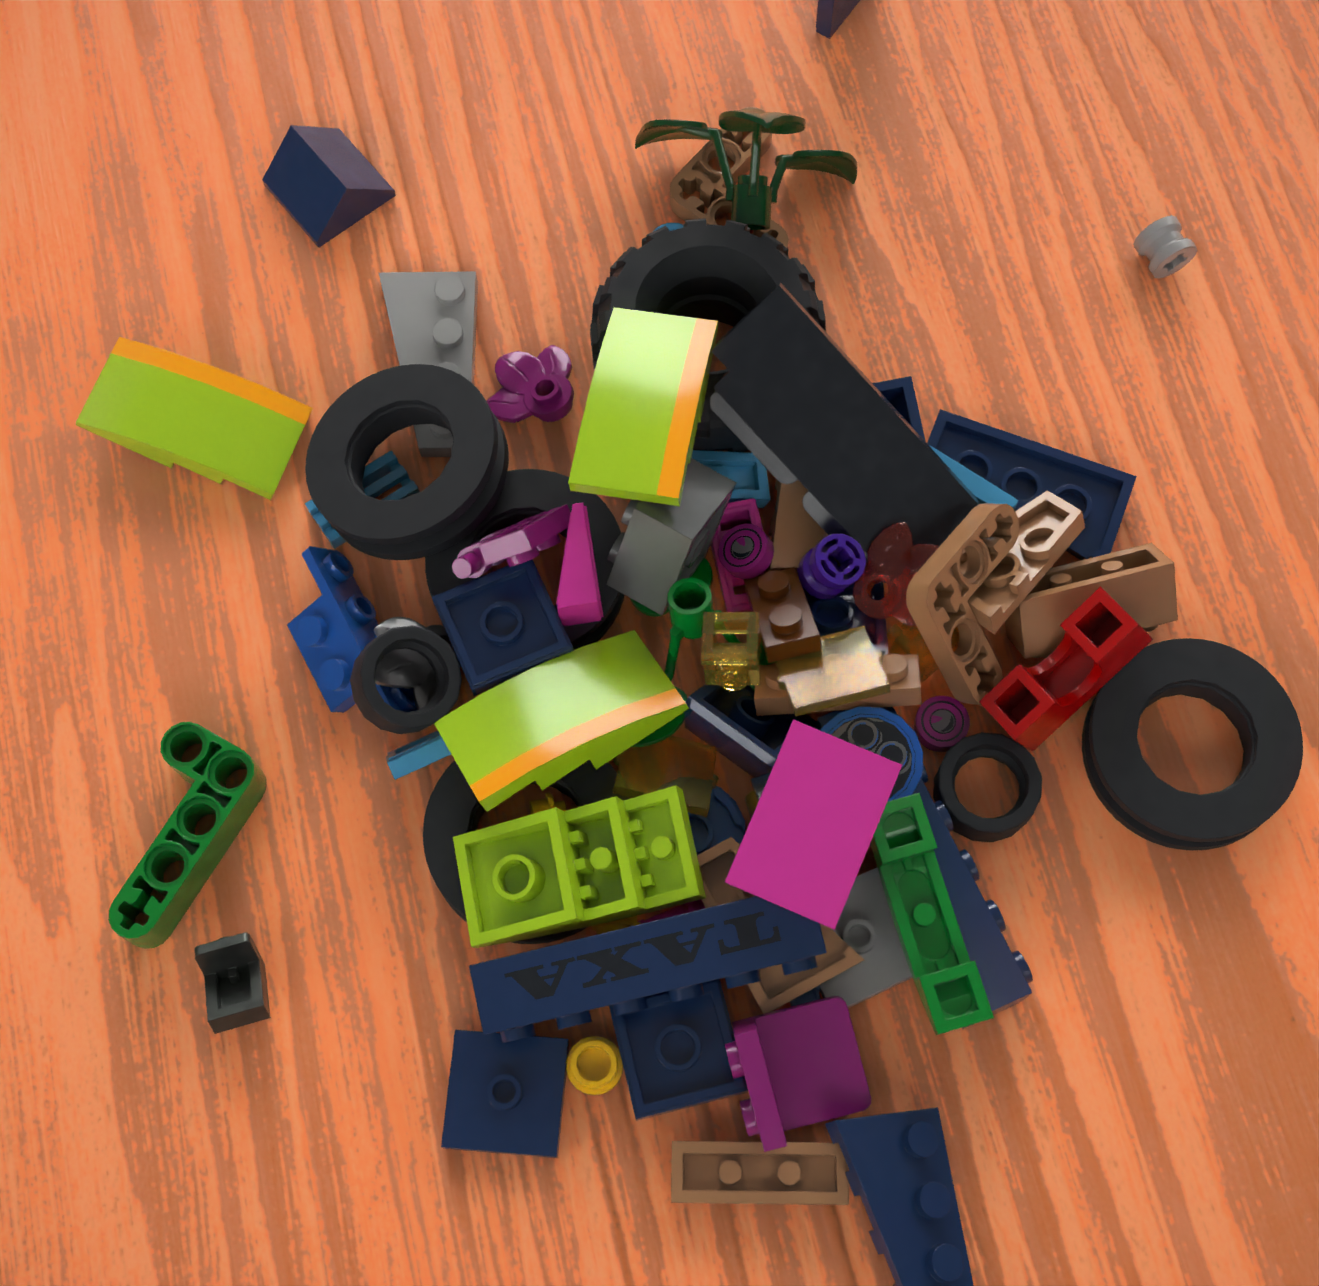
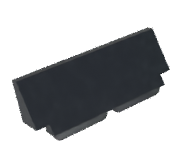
M782 283L729 330L712 349L713 354L729 371L713 386L715 392L710 398L711 409L780 483L792 484L799 480L807 489L802 501L803 507L828 535L845 534L855 539L861 545L866 559L864 574L870 580L882 582L890 578L894 583L910 567L917 573L969 512L978 504H982Z

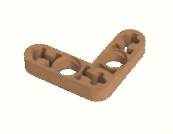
M753 107L741 109L754 111L759 114L766 113L764 110ZM721 128L726 156L734 162V166L730 170L735 185L738 182V176L745 175L750 170L752 133L743 140V132L726 131ZM762 132L760 158L771 146L772 133ZM710 140L673 178L670 184V205L672 211L684 221L706 218L707 225H718L715 220L721 214L731 213L732 202L725 201L726 187L722 172L712 169L708 164L711 159L717 157L714 143ZM695 191L700 192V199L695 196H690L687 200L683 199V192L689 195ZM704 206L708 208L706 214H704ZM770 219V229L753 230V235L761 238L764 233H768L788 248L789 238L786 231Z
M984 503L975 506L913 576L906 592V604L909 613L950 691L957 701L962 703L981 705L979 701L1003 679L1001 667L968 600L1017 541L1019 520L1013 507L1008 504ZM963 549H965L967 553V568L962 575L960 571V556ZM957 626L959 630V643L956 651L953 652L951 637L954 628Z

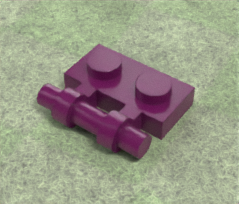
M565 504L523 519L512 526L492 532L482 538L481 541L467 546L459 552L457 559L452 563L453 573L461 579L467 577L478 578L488 572L492 566L499 565L506 560L509 567H513L539 556V551L561 542L558 533L568 528L571 513L568 505Z

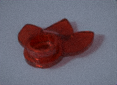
M905 522L896 523L884 529L869 547L868 568L864 570V573L855 582L853 596L857 607L871 618L887 619L894 616L909 627H917L906 604L908 584L940 546L932 544H917L913 546L912 533ZM880 582L886 583L888 586L887 595L881 600H873L871 597L872 587Z

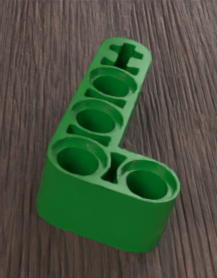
M180 722L171 726L165 732L160 748L163 759L192 786L123 885L109 909L108 920L112 930L133 945L143 949L155 948L163 944L171 936L266 791V777L263 771L244 750L199 724L192 722ZM202 744V750L194 760L182 762L183 753L189 746ZM238 769H247V776L241 785L235 788H226L227 778L232 772ZM215 814L216 822L214 827L203 835H195L197 822L206 815ZM184 860V870L177 880L165 883L164 873L166 868L175 861ZM153 889L165 896L162 902L153 895H150ZM140 912L150 916L144 926L134 922Z

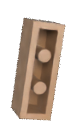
M1153 543L1050 568L1005 621L1006 636L1025 659L1031 657L1047 658L1064 638L1065 630L1060 624L1100 586L1146 632L1156 629L1158 625L1177 621L1174 562Z

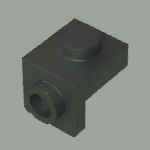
M249 933L223 937L195 947V960L205 979L207 1020L214 1034L271 1018L265 963Z

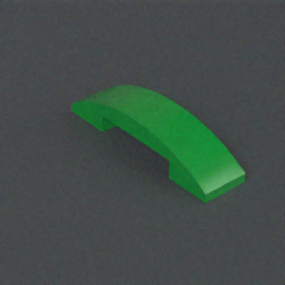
M920 793L888 801L871 840V846L906 961L936 1035L992 1019L994 1016L975 960L970 961L934 852L938 847Z

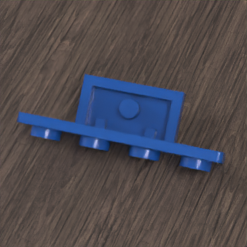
M309 546L302 552V556L322 595L289 622L287 626L330 711L344 713L356 704L353 700L350 682L354 661L364 647L377 637L374 628L379 624L375 619V608L363 596L353 577L354 570L350 561L337 550ZM376 684V689L384 702L392 708L404 712L418 711L414 702L413 688H392Z

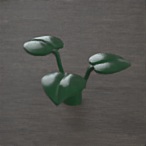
M733 110L719 115V126L722 129L733 132H753L750 175L738 176L737 185H734L720 129L708 127L703 122L661 119L645 123L635 139V149L649 143L675 139L712 141L726 187L725 201L732 202L731 221L747 224L750 230L770 229L771 204L777 203V191L786 169L827 172L840 176L852 184L856 181L858 169L856 159L847 152L836 150H801L793 154L776 156L775 165L777 167L770 186H767L768 177L759 175L762 132L773 134L799 133L804 131L806 124L804 118L780 112L759 114L748 110Z

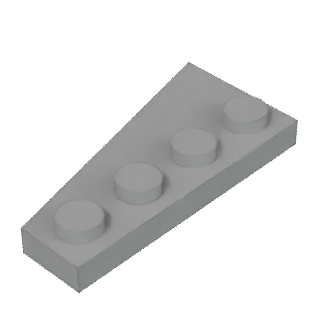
M476 271L379 273L399 365L427 364L443 367L462 375L474 385L478 294ZM435 424L413 425L421 457H451L453 437L448 429Z

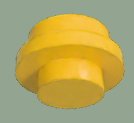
M599 1036L587 1037L577 1042L570 1050L566 1060V1071L570 1082L577 1090L587 1095H602L611 1091L618 1084L623 1074V1063L617 1046L610 1040Z

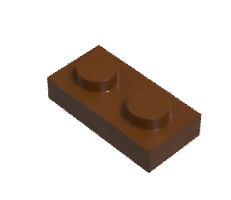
M795 567L779 571H769L752 579H743L746 596L768 663L822 651L820 634Z

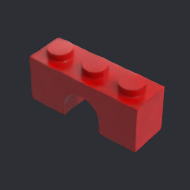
M1101 586L1060 624L1065 630L1064 638L1046 659L1029 668H1024L1018 664L979 701L1014 741L1031 751L1037 749L1153 640Z

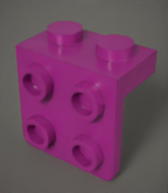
M831 996L732 1022L735 1041L725 1043L727 1057L733 1079L745 1076L750 1098L740 1101L742 1115L748 1136L760 1134L764 1152L787 1146L784 1131L861 1112L869 1108L871 1095L848 1006L843 998Z

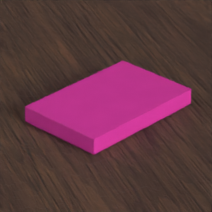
M793 719L725 883L835 930L902 765Z

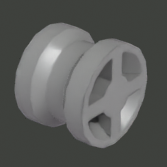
M1172 215L1163 217L1147 226L1135 238L1133 243L1138 254L1146 256L1150 261L1148 267L1154 278L1160 279L1174 274L1187 265L1198 251L1191 239L1182 236L1181 223L1177 217Z

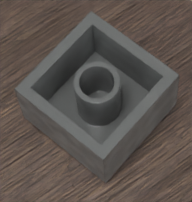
M691 458V463L687 465L680 506L631 500L621 519V522L628 526L626 532H622L618 536L607 558L614 565L606 585L663 615L669 607L668 591L671 586L681 579L690 578L705 559L736 482Z

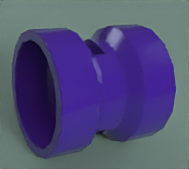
M831 534L823 538L799 562L797 571L803 589L811 596L819 599H831L839 595L848 586L855 583L864 573L866 566L865 553L861 545L848 535Z

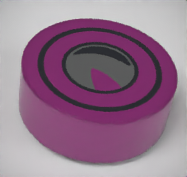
M749 523L740 524L730 529L721 539L718 548V557L721 564L734 577L739 579H752L759 576L769 567L774 556V546L771 539L760 527Z
M935 696L927 699L919 707L914 719V731L919 742L927 749L935 752H947L958 741L966 737L970 727V718L966 708L959 701L949 696Z

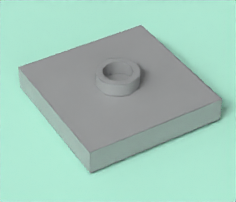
M876 867L856 877L836 928L833 930L864 961L820 985V993L823 998L839 996L845 1000L848 1008L913 978L891 916L878 868Z

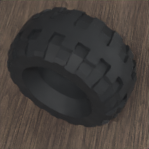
M706 218L685 220L683 228L669 231L668 227L664 226L647 234L642 239V247L639 249L630 247L610 267V277H607L605 284L599 285L593 302L592 323L590 324L594 370L614 307L714 320L734 327L782 283L826 332L823 300H818L815 292V281L804 264H801L798 258L790 259L788 257V248L768 233H764L760 238L750 233V228H748L747 224L727 220L725 226L707 225ZM728 369L709 373L701 422H698L693 450L717 451L728 449V452L749 450L714 413L710 406V398L715 392L713 386L729 371Z

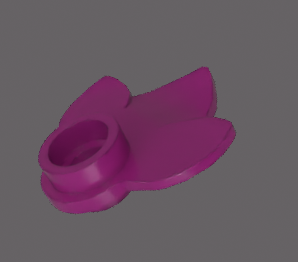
M550 345L537 358L522 351L510 352L499 357L495 364V373L502 388L487 400L496 418L510 423L522 421L532 415L545 422H554L564 418L570 412L574 398V390L568 380L572 370V362L568 354L563 349Z

